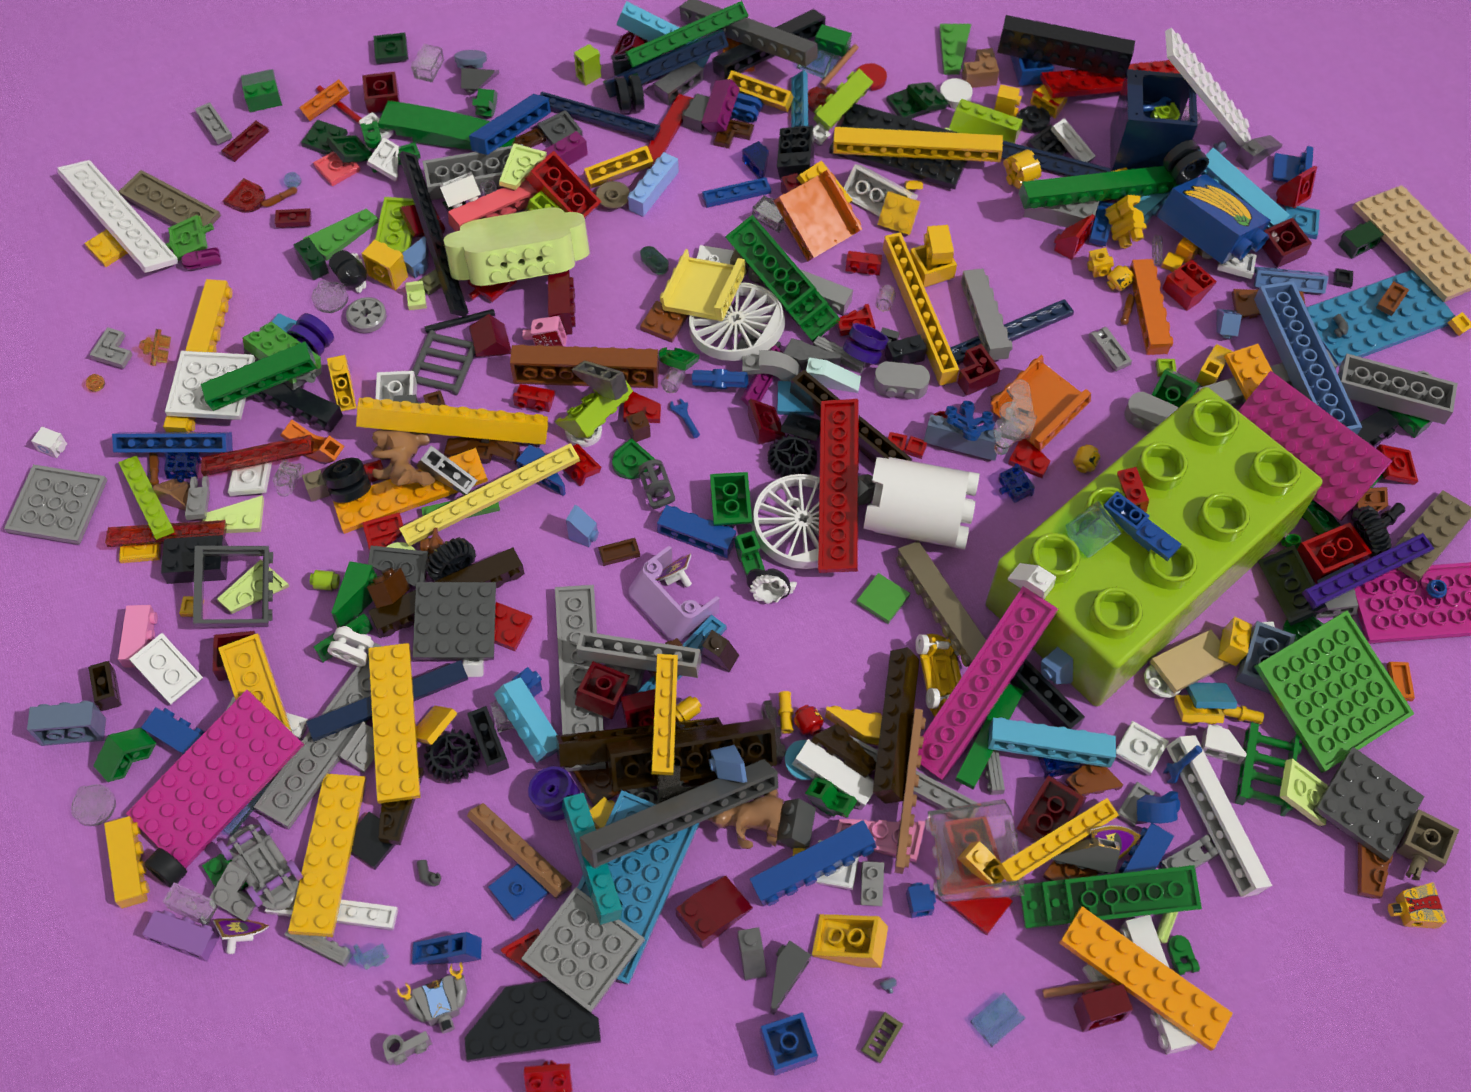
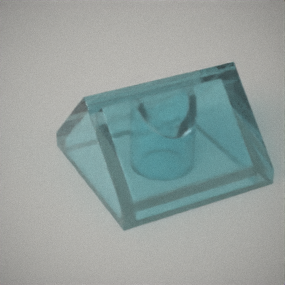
M817 48V59L807 67L797 64L798 69L825 78L839 60V56Z
M1099 501L1066 524L1069 539L1076 543L1087 558L1121 534Z

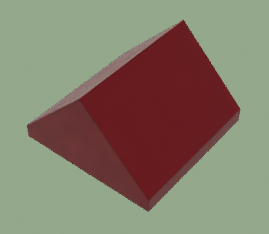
M488 314L469 326L476 357L511 354V347L504 323Z
M750 399L748 401V417L758 445L775 441V439L780 440L781 435L786 437L785 433L781 432L782 425L775 407Z

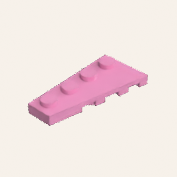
M839 819L836 834L862 820ZM864 820L876 842L877 848L874 849V852L896 857L900 820L899 822ZM926 821L914 822L913 827H909V834H912L911 847H907L906 854L910 855L911 862L916 863Z

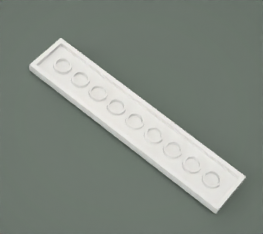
M1172 28L1165 30L1167 58L1241 147L1249 142L1251 137L1248 132V120L1244 119L1241 111L1235 108L1234 102L1228 99L1226 92L1220 89L1218 82L1213 80L1211 73H1207L1203 63H1199L1195 53H1191L1187 43H1183L1179 33H1175Z
M90 160L57 168V173L145 273L178 264V258Z

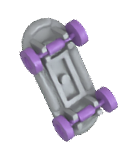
M260 815L256 818L260 825L251 824L240 828L229 838L227 847L222 840L216 844L227 861L232 859V861L250 871L246 879L249 885L246 891L257 908L262 905L269 910H284L295 902L299 880L303 876L293 860L286 861L270 837V834L273 833L272 829L263 815Z

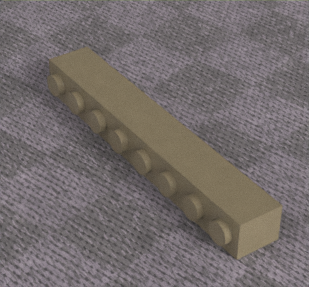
M916 541L898 548V557H896L898 566L905 571L907 580L913 583L917 595H921L925 607L931 610L933 619L942 627L944 636L950 639L953 650L960 654L963 665L969 667L986 642V639L920 542Z

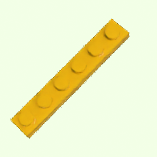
M657 654L651 774L673 775L678 655Z

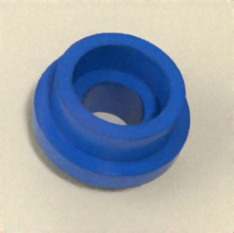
M1432 580L1427 584L1426 591L1431 597L1440 599L1446 595L1447 586L1441 580Z

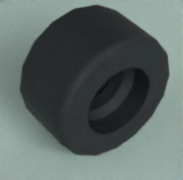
M158 848L144 863L146 868L156 878L170 888H174L187 874L185 867L162 848Z

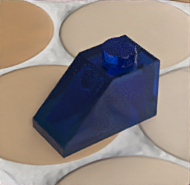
M757 141L742 149V161L758 179L764 178L769 151L766 146Z

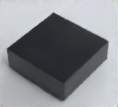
M1336 268L1333 285L1351 288L1353 285V271Z

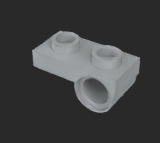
M862 861L861 905H883L884 862Z
M426 1031L405 1042L398 1035H390L385 1039L383 1049L389 1064L399 1065L404 1063L408 1056L414 1053L421 1054L428 1050V1046L432 1045V1042ZM394 1043H400L398 1051L390 1052V1047Z

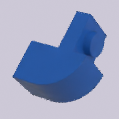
M1169 791L1162 797L1144 795L1138 799L1137 821L1162 824L1178 820L1177 813L1180 809L1178 792Z

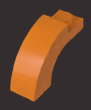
M292 419L280 434L281 437L295 446V450L320 462L330 463L335 461L345 447L330 435L328 437L317 436Z

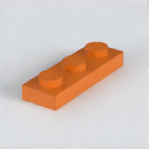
M338 79L299 108L306 118L311 121L348 95L349 91Z

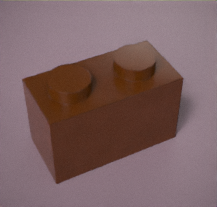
M393 568L385 569L382 571V575L375 577L373 582L367 587L376 608L393 604L410 589L401 568L395 570Z

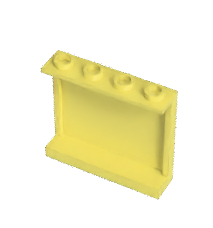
M685 249L683 255L679 257L677 267L673 269L672 277L667 281L664 292L660 295L663 310L723 321L746 274L745 259L738 258L735 265L691 258L689 257L688 249Z

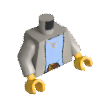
M459 962V971H454L451 964V975L413 989V994H410L411 988L407 982H404L407 987L406 992L402 993L398 987L396 988L398 995L404 997L403 1001L410 1014L421 1022H428L430 1026L439 1024L442 1033H448L455 1029L452 1018L460 1015V1008L465 1003L467 987L464 975H461L463 972L462 962Z

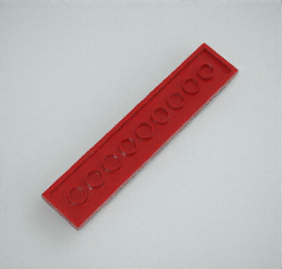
M1170 60L1130 64L1128 68L1132 70L1180 74ZM1079 69L1041 73L1040 77L1051 98L1120 92L1124 82L1123 78Z
M858 399L821 401L819 573L858 571L859 401Z

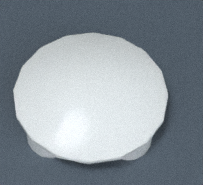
M1152 664L1146 669L1144 674L1145 683L1154 694L1160 697L1171 698L1181 692L1180 690L1173 693Z

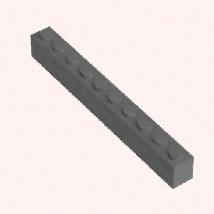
M687 0L679 6L681 21L689 24L722 10V8L700 0ZM745 18L722 28L727 38L805 67L818 58L816 42L750 18Z
M763 759L745 767L747 782L742 783L718 778L580 837L582 855L596 868L778 789V771Z

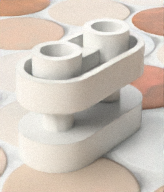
M347 626L336 628L333 635L336 641L330 642L327 650L328 653L353 665L365 666L368 660V655L366 654L369 653L368 648H373L374 645L371 637L366 634L356 633Z

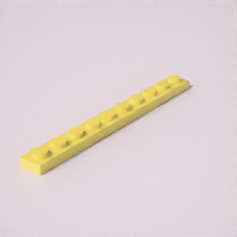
M570 443L399 529L408 546H411L433 535L434 527H438L439 532L579 462V456Z

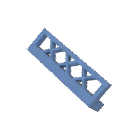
M1255 266L1254 287L1294 281L1298 291L1325 294L1329 276L1320 272Z

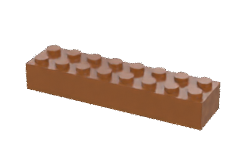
M523 344L512 345L510 367L514 384L589 386L572 372V369L583 361H589L623 372L625 380L631 388H658V349L531 346Z

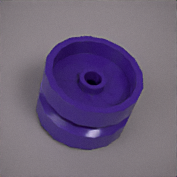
M308 313L302 314L296 321V324L292 325L287 331L289 335L300 343L306 342L310 349L318 356H321L325 350L324 348H327L334 340V335L330 328L319 318Z
M854 323L849 332L851 338L846 339L843 350L860 361L878 364L882 356L880 350L885 349L889 340L888 337L870 326Z
M556 766L544 768L536 773L528 787L529 798L542 817L551 821L565 819L562 810L563 798L580 794L579 788L567 770Z

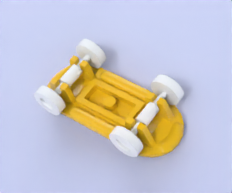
M933 633L919 634L916 638L915 646L917 653L920 655L927 692L926 704L933 716L936 717L961 679L957 656H960V654L953 650L950 639Z

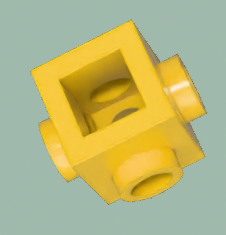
M1106 248L1089 251L1088 271H1092L1094 278L1106 276L1111 271V267L1114 266L1112 256L1109 257Z

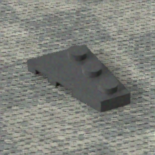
M370 546L368 565H372L373 568L381 572L388 568H393V570L401 568L408 584L416 587V582H425L427 571L425 565L430 553L420 550Z

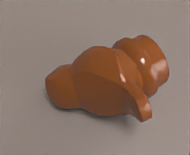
M438 527L433 528L431 538L421 540V551H428L432 554L434 549L444 544V541L438 535Z

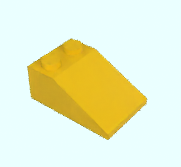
M820 914L812 956L859 967L881 968L888 926L879 916Z

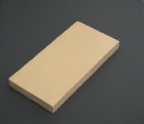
M1212 630L1196 636L1152 658L1150 661L1173 693L1231 665L1218 658L1221 641Z

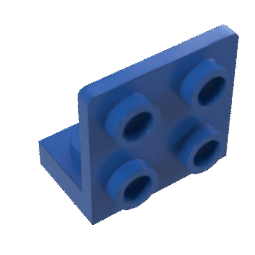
M1307 146L1305 151L1301 152L1300 157L1275 153L1272 179L1288 182L1311 168L1314 147Z

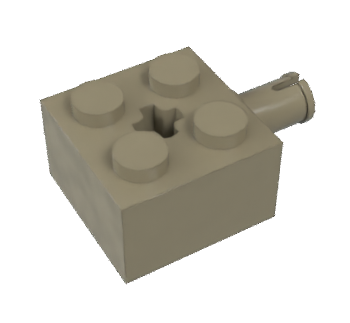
M1418 809L1414 813L1396 850V853L1412 860L1406 876L1410 878L1412 874V880L1418 881L1424 867L1435 873L1444 867L1459 829Z

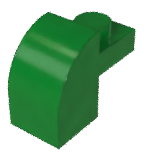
M478 88L477 99L473 98L472 103L476 108L475 115L494 116L498 96L495 90Z
M755 531L736 536V553L746 578L752 569L765 570L759 554L761 548Z
M818 777L814 778L805 792L814 806L832 817L839 815L848 818L857 803L854 796L837 791L832 782Z

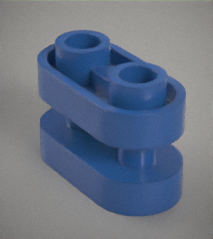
M738 93L730 118L754 123L757 121L763 103L757 97Z

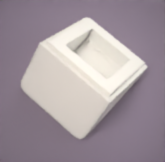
M820 122L813 127L814 142L821 145L831 134Z
M463 660V667L468 677H482L484 675V660Z

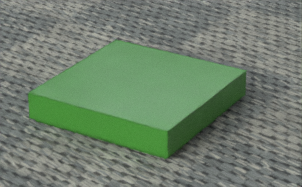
M878 573L857 599L856 604L889 624L911 593Z

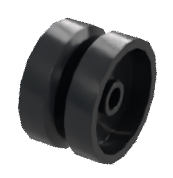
M638 73L628 76V84L624 76L614 77L616 98L621 114L630 112L631 104L635 111L644 110V93Z
M1187 140L1178 144L1169 151L1163 160L1164 167L1171 173L1173 179L1178 184H1183L1197 178L1205 171L1209 164L1208 157L1201 151V148L1194 140Z
M359 458L338 460L329 465L322 473V478L334 502L346 503L364 496L371 488L370 479L365 473V467Z

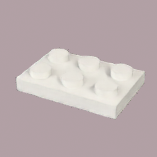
M163 633L129 659L170 705L203 679Z

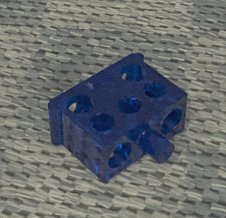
M166 452L164 454L166 459L164 471L167 479H177L180 483L184 482V479H191V477L198 479L199 464H201L198 452Z
M1016 463L1014 467L999 474L998 481L1003 486L999 489L1001 495L1007 492L1014 503L1028 496H1033L1035 486L1019 464Z
M1038 757L1045 779L1048 775L1057 777L1074 773L1081 764Z

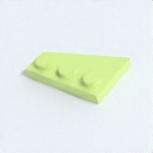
M514 143L499 180V186L516 190L523 183L529 172L545 159L547 152Z
M263 495L207 512L206 519L202 520L201 531L203 534L261 532L264 508Z
M259 560L217 598V601L231 614L262 600L263 561ZM269 567V571H273V583H269V590H273V594L288 588L289 584Z

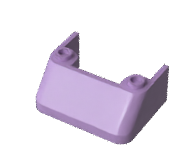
M668 546L644 564L629 587V597L668 641L678 638L681 642L696 631L711 615L716 616L719 613V597L716 596L703 607L694 600H687L679 605L656 581L661 576L663 570L672 564V548Z

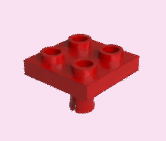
M550 1060V1065H548V1061H545L541 1066L524 1067L526 1092H573L570 1063L556 1064V1062Z

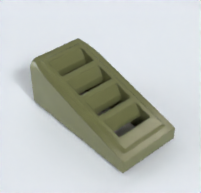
M884 1012L861 1051L881 1063L902 1028L903 1023ZM884 1020L895 1026V1030L893 1031L883 1024ZM881 1028L891 1035L890 1039L879 1033L878 1030ZM877 1036L886 1042L885 1047L873 1040L874 1037ZM873 1044L882 1050L881 1054L879 1055L870 1049L869 1045Z

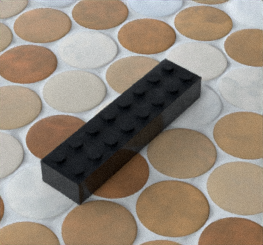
M1006 15L997 53L1124 79L1133 56L1135 41Z

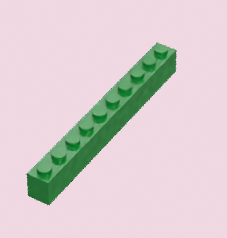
M1164 166L1025 181L1022 182L1018 194L1024 209H1035L1038 207L1124 198L1127 195L1147 196L1151 194H1164L1171 192L1174 187L1181 184L1175 182L1171 173Z

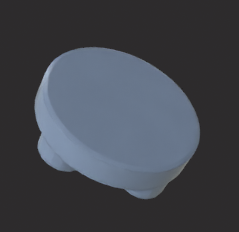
M463 50L454 54V61L457 63L458 68H466L467 66L482 68L483 63L487 61V54L479 50Z

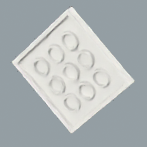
M181 351L165 409L166 415L241 420L246 398L213 411L205 402L201 384L255 362L254 355Z

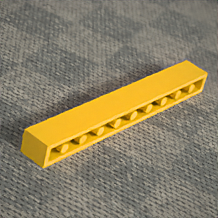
M835 127L833 154L1001 162L1003 135Z
M901 232L886 235L883 242L884 254L918 335H921L926 345V355L938 384L941 386L957 382L958 365Z
M206 279L185 351L216 353L217 341H220L221 327H224L225 323L224 316L229 309L228 302L233 295L232 288L229 287L226 280ZM166 415L163 428L166 432H192L195 430L196 417Z
M364 397L358 400L356 427L546 445L548 416L541 414L529 415L522 412L509 413L503 410L489 411L483 408L469 409L467 407L458 408L448 405L438 406L429 403L418 404L409 401L398 402L390 399L378 400Z

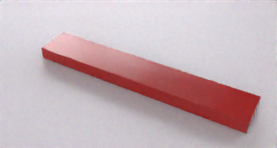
M678 94L660 125L661 130L655 140H651L648 145L653 159L652 166L655 160L666 152L683 122V111L687 110L690 100L694 98Z

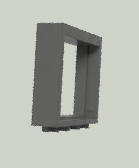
M195 546L194 627H269V621H273V609H269V602H273V590H269V583H273V571H269V564L273 563V552H270L269 546ZM204 556H263L262 619H203Z

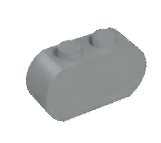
M885 361L876 369L874 387L879 394L884 396L920 399L927 393L930 374L922 365Z
M1137 392L1130 397L1124 415L1128 423L1151 432L1176 411L1178 407L1146 392Z

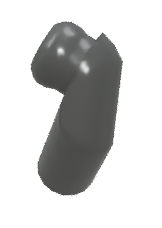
M1337 314L1333 317V320L1339 328L1335 329L1334 333L1338 338H1341L1348 333L1349 326L1342 315Z
M427 860L418 861L417 868L420 881L432 887L439 885L441 875L438 872L435 874L429 871Z

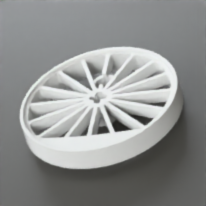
M741 283L735 295V312L730 305L723 321L707 318L698 319L699 317L690 315L689 328L693 343L706 355L726 361L743 360V356L759 355V350H769L778 342L785 327L781 303L771 291L756 284ZM739 296H747L739 310ZM753 297L759 299L748 307ZM765 302L769 304V306L757 309ZM774 311L773 315L761 316ZM712 325L697 331L695 330V326ZM754 329L762 330L763 333L760 334L759 332H757V331L754 330ZM745 330L758 339L753 346ZM715 332L705 341L700 338L701 336ZM733 333L734 349H723ZM725 334L718 347L710 345ZM738 334H742L748 348L737 350Z
M806 474L788 475L770 483L757 498L752 512V531H755L760 548L769 557L783 565L799 569L818 568L819 542L814 533L819 536V511L816 512L819 509V502L809 512L808 510L816 489L820 490V477ZM798 486L799 499L793 497L787 487ZM802 486L814 488L805 511ZM783 489L788 498L787 502H784L774 493ZM770 497L784 508L785 511L766 505L764 501ZM762 509L782 517L759 518L758 512ZM759 524H784L764 533L761 532ZM790 529L773 546L765 539L769 536ZM796 531L797 533L789 554L786 555L778 551L777 548ZM806 533H808L816 549L808 551ZM799 534H802L804 553L791 556Z

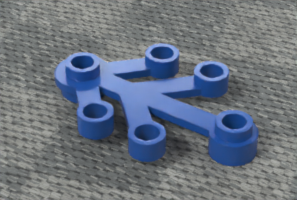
M963 401L959 409L960 414L957 413L956 407L947 406L945 414L948 415L946 422L963 430V437L967 440L976 441L981 436V432L994 429L995 422L992 420L994 414L984 411L982 417L973 419L975 406L971 401Z

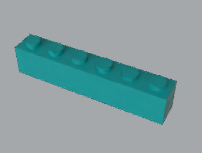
M580 793L563 798L562 810L599 924L602 925L621 919L622 906L608 864L605 863L594 868L581 852L580 837L596 830L585 795Z

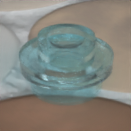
M289 172L285 175L284 184L288 188L298 187L301 184V178L297 173Z

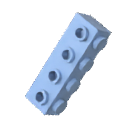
M664 152L660 158L658 157L655 160L652 168L647 170L644 178L638 181L636 188L630 191L628 195L630 211L643 217L679 173L678 158Z

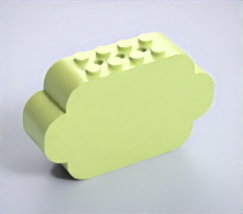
M555 207L472 220L464 223L460 227V231L450 233L444 238L451 277L456 280H470L472 284L478 286L565 272L575 266V261L584 259L590 254L584 216L577 212L564 213L562 209Z

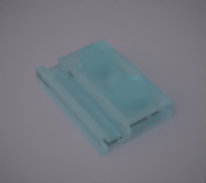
M1003 993L970 1022L982 1037L989 1042L990 1046L993 1047L1025 1019V1016L1018 1011L1019 1009Z

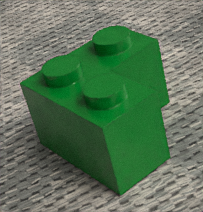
M141 727L110 734L105 739V743L93 766L107 782L125 778L133 762L150 757L156 742Z

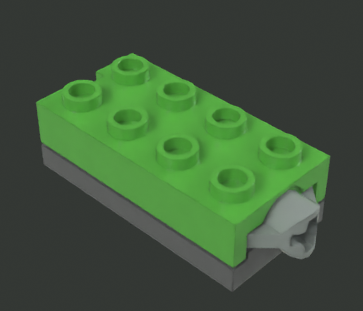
M273 322L260 327L259 332L253 331L243 337L244 354L254 355L255 362L300 343ZM313 352L317 369L283 383L292 390L307 382L313 383L316 377L322 374L321 357Z

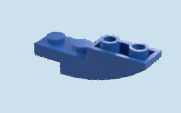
M1118 491L1104 504V508L1121 528L1147 551L1152 549L1168 561L1181 547V543L1150 521L1149 515Z

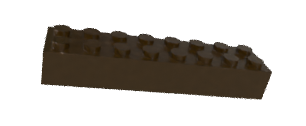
M769 718L676 732L673 775L651 774L653 736L606 744L609 776L614 792L716 776L715 771H711L708 759L712 758L710 750L732 745L736 746L745 767L763 759L771 766H777L775 728Z

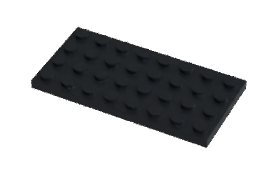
M853 104L840 126L848 128L958 133L859 104ZM833 142L829 148L830 154H833ZM834 154L954 190L968 160Z

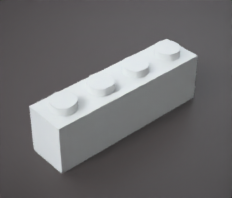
M808 739L792 765L811 778L818 777L830 781L837 791L854 796L857 800L854 807L861 811L873 794L874 780L869 776L863 777L839 760L840 758L836 754L830 755L822 748L821 744L815 745Z

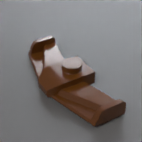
M456 437L447 439L443 454L448 458L449 456L476 448L479 458L483 463H490L492 456L517 465L516 460L520 456V445L501 440Z

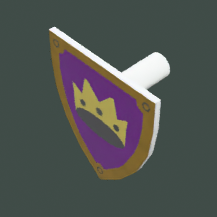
M691 553L666 567L656 581L665 579L667 585L681 580L685 587H689L692 583L684 570L688 567Z
M1118 825L1102 826L1090 830L1092 838L1099 837L1119 842L1121 851L1118 860L1135 846L1141 836L1130 828Z
M213 919L221 938L228 939L226 952L229 954L235 953L236 942L253 941V935L269 928V925L251 920Z

